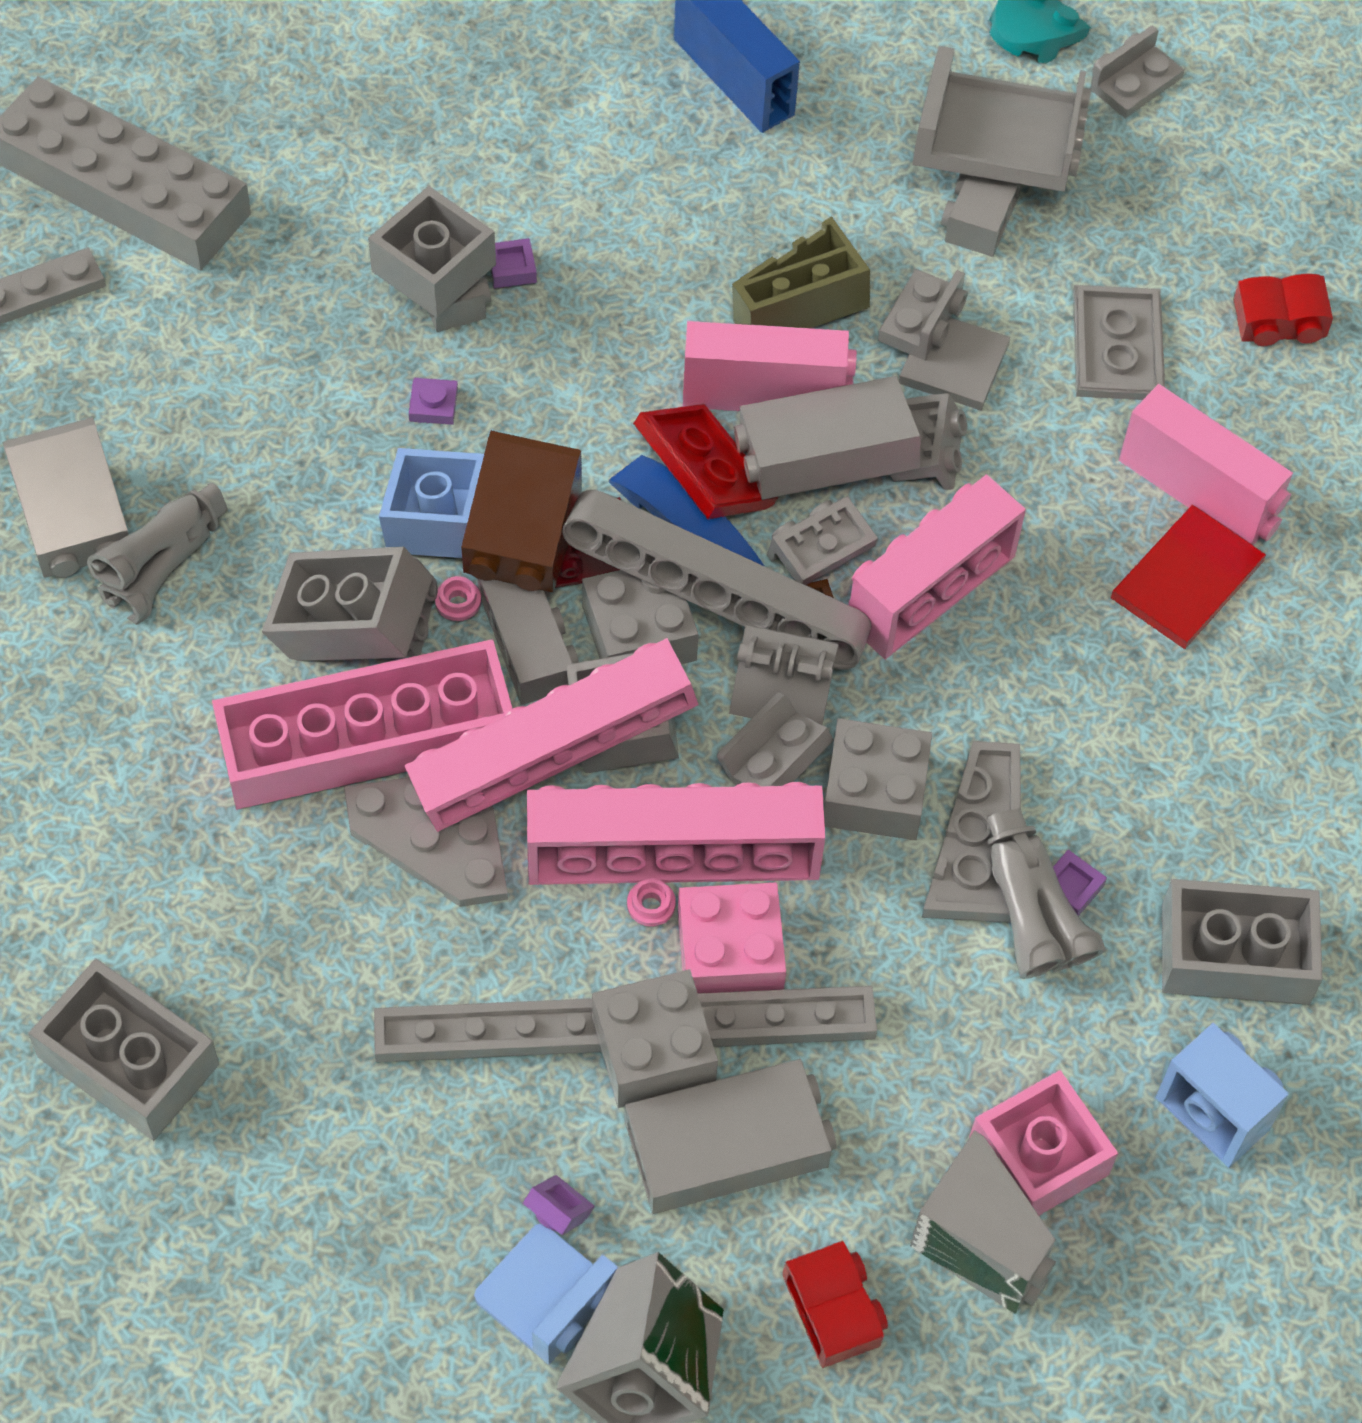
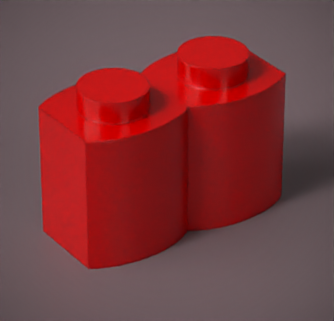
M1297 274L1282 279L1271 276H1258L1238 281L1233 300L1242 342L1254 341L1258 346H1269L1275 344L1278 340L1297 339L1300 343L1309 344L1328 336L1333 316L1324 276L1318 274Z
M840 1241L785 1262L782 1272L785 1284L822 1369L881 1346L884 1339L883 1330L888 1329L887 1318L879 1300H870L862 1283L867 1281V1273L863 1261L856 1251L850 1253L844 1241Z

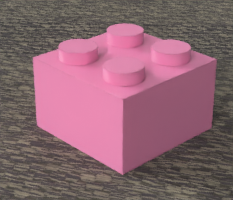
M777 882L679 888L677 912L682 971L691 970L697 993L784 990L786 963Z
M1061 1070L975 1117L970 1133L971 1136L975 1130L985 1137L1039 1216L1109 1176L1118 1155L1113 1144Z

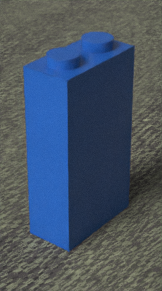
M675 0L674 40L761 133L795 115L800 61L742 0Z

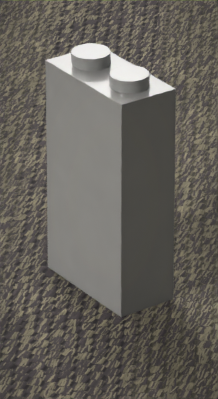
M897 376L740 406L741 425L734 426V436L738 452L746 451L747 456H744V466L748 482L757 483L762 500L920 469V434Z
M801 1059L625 1104V1125L652 1215L829 1167L831 1151L837 1147L835 1134L828 1119L821 1120L816 1105L821 1103L819 1086L814 1074L806 1075Z

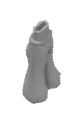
M209 483L200 492L191 490L185 496L172 502L169 501L142 528L88 557L87 564L92 576L103 583L98 587V590L107 605L115 609L122 600H126L133 608V614L127 617V619L135 625L143 622L150 616L154 597L161 585L178 565L208 539L210 531H215L218 528V518L228 510L222 492L215 484Z
M1021 809L1002 811L987 817L986 819L993 835L988 840L992 857L991 869L1007 903L1020 978L1037 977L1050 970L1057 972L1083 964L1104 953L1106 950L1102 937L1085 925L1076 914L1060 886L1044 844L1037 835H1034L1036 833L1035 827L1026 825Z

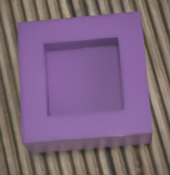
M530 238L495 243L496 265L491 269L494 288L537 283V271Z
M413 378L409 422L454 425L458 381Z
M1067 850L1053 866L1065 896L1079 916L1105 886L1107 877L1070 850Z
M557 1175L532 1187L523 1202L527 1208L536 1214L537 1220L543 1226L557 1231L561 1235L583 1224L595 1207Z

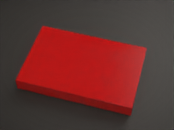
M705 404L640 412L634 421L635 427L707 519L766 510L773 506L779 498L761 499L757 483L748 482L744 466V456L746 455L743 452H738L735 441Z
M1191 505L1112 591L1111 599L1177 645L1186 649L1264 562L1266 554L1194 505Z

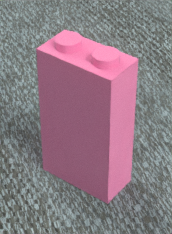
M687 321L683 407L705 404L708 409L740 411V406L850 385L853 384V376H855L857 350L848 349L849 331Z
M1160 384L1132 411L1119 457L1121 463L1188 508L1194 505L1252 545L1260 538L1268 541L1274 535L1282 522L1278 514L1284 509L1291 497V493L1287 491L1293 472Z

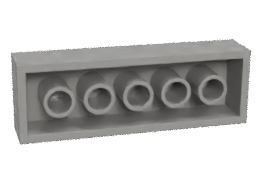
M39 76L0 115V166L200 271L251 215L247 183Z

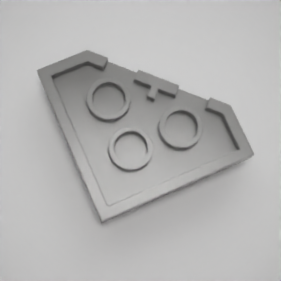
M410 777L344 786L351 836L365 845H370L388 857L389 861L418 880H423L459 907L508 900L493 805L437 832L422 806Z

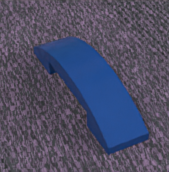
M641 455L609 479V483L635 507L639 509L644 507L658 518L764 566L757 554L725 516L707 519L671 471L663 464Z

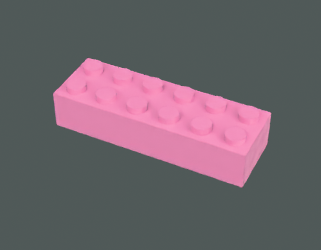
M493 639L212 700L236 810L407 772L404 765L414 761L422 752L434 748L439 749L454 742L464 732L476 727H485L503 718L505 713L513 709Z
M791 782L783 786H760L755 783H741L734 787H711L707 784L695 783L684 788H663L656 784H645L637 788L617 789L608 785H594L588 789H564L560 786L550 785L544 786L539 790H527L529 885L639 883L649 878L670 883L819 880L825 844L822 785L809 786L803 782Z

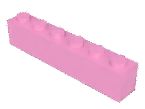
M668 638L658 643H648L641 646L633 655L615 664L602 665L592 671L590 676L571 685L556 687L546 697L528 706L515 707L505 713L503 718L485 727L472 728L464 732L454 742L439 749L426 750L418 755L414 761L404 766L427 816L438 832L699 704L691 682Z

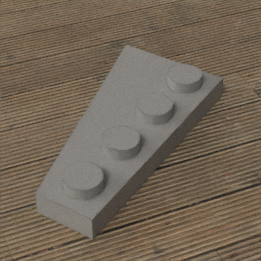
M973 741L925 902L922 918L1011 923L1005 897L1001 887L996 883L991 869L992 857L988 840L993 835L986 818L998 812L1021 809L1020 744Z

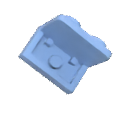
M537 1224L532 1227L476 1288L474 1293L475 1302L538 1357L550 1365L560 1352L566 1354L579 1341L585 1330L583 1327L591 1319L618 1266L603 1254L592 1264L553 1230L546 1228L542 1224Z

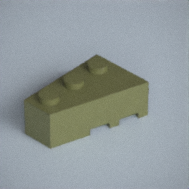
M831 216L822 222V229L808 239L801 236L792 242V250L779 259H775L773 256L732 283L733 321L735 324L814 328L870 308V269Z

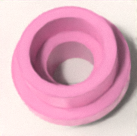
M462 576L450 577L438 588L435 606L444 618L451 621H464L470 619L479 611L481 593L478 587L468 578ZM456 596L464 597L467 600L460 604L450 602Z
M649 878L640 881L632 887L627 897V909L630 916L637 923L644 926L662 925L672 917L675 911L676 898L674 892L667 884L658 879ZM648 898H654L661 905L656 909H647L642 903Z

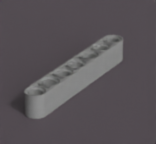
M586 490L578 496L562 531L564 539L575 549L744 627L747 624L838 643L834 668L848 670L854 668L859 663L872 627L870 619L860 610L602 491Z

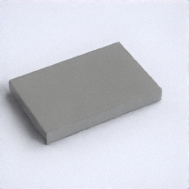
M1074 285L1076 397L1143 400L1158 384L1165 387L1161 289Z

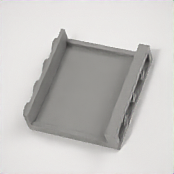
M938 46L918 127L912 165L1065 192L1068 175L1077 176L1091 95V88L1084 87L1086 71L1080 70L1076 93L951 72L955 48Z

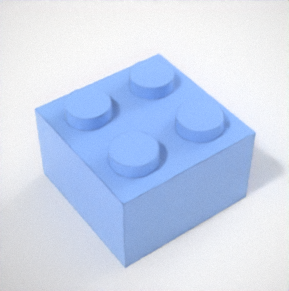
M398 448L379 514L385 546L405 547L411 555L462 558L461 546L484 454Z
M1212 1023L1171 1060L1155 1098L1230 1168L1270 1131L1289 1093L1284 1089L1280 1078L1272 1070L1266 1067L1261 1068L1246 1054L1243 1044L1236 1036L1229 1032H1223L1217 1025Z

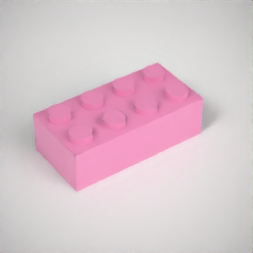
M986 474L975 484L967 483L956 492L952 501L941 510L933 509L922 519L919 527L908 536L902 534L895 538L888 546L886 553L874 562L871 560L864 562L852 577L853 585L848 605L860 610L870 619L872 627L866 643L886 660L1012 560L1016 555L1026 509Z

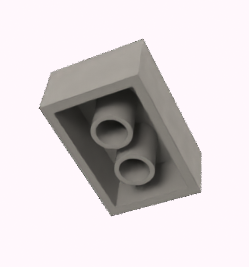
M405 547L293 552L288 556L262 633L289 659L297 661L406 658L433 577Z
M1171 879L1162 903V993L1311 1004L1322 982L1319 890Z
M96 958L28 1033L36 1055L40 1060L153 1141L219 1066L213 1040Z

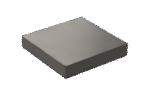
M950 317L948 321L950 322V328L941 347L934 345L926 360L909 354L899 376V383L932 395L949 393L954 402L982 411L1008 349L1011 337Z

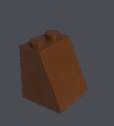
M490 431L461 546L463 573L471 574L477 579L484 581L498 580L516 584L528 591L543 590L554 592L569 546L562 533L563 526L578 496L582 492L581 450Z

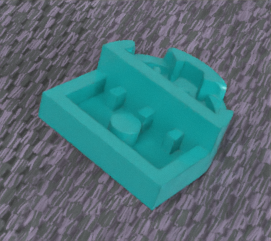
M998 0L989 19L992 22L990 35L999 46L1015 56H1020L1023 51L1039 55V63H1048L1056 59L1060 48L1079 43L1087 37L1091 26L1079 17L1075 9L1064 5L1059 0Z

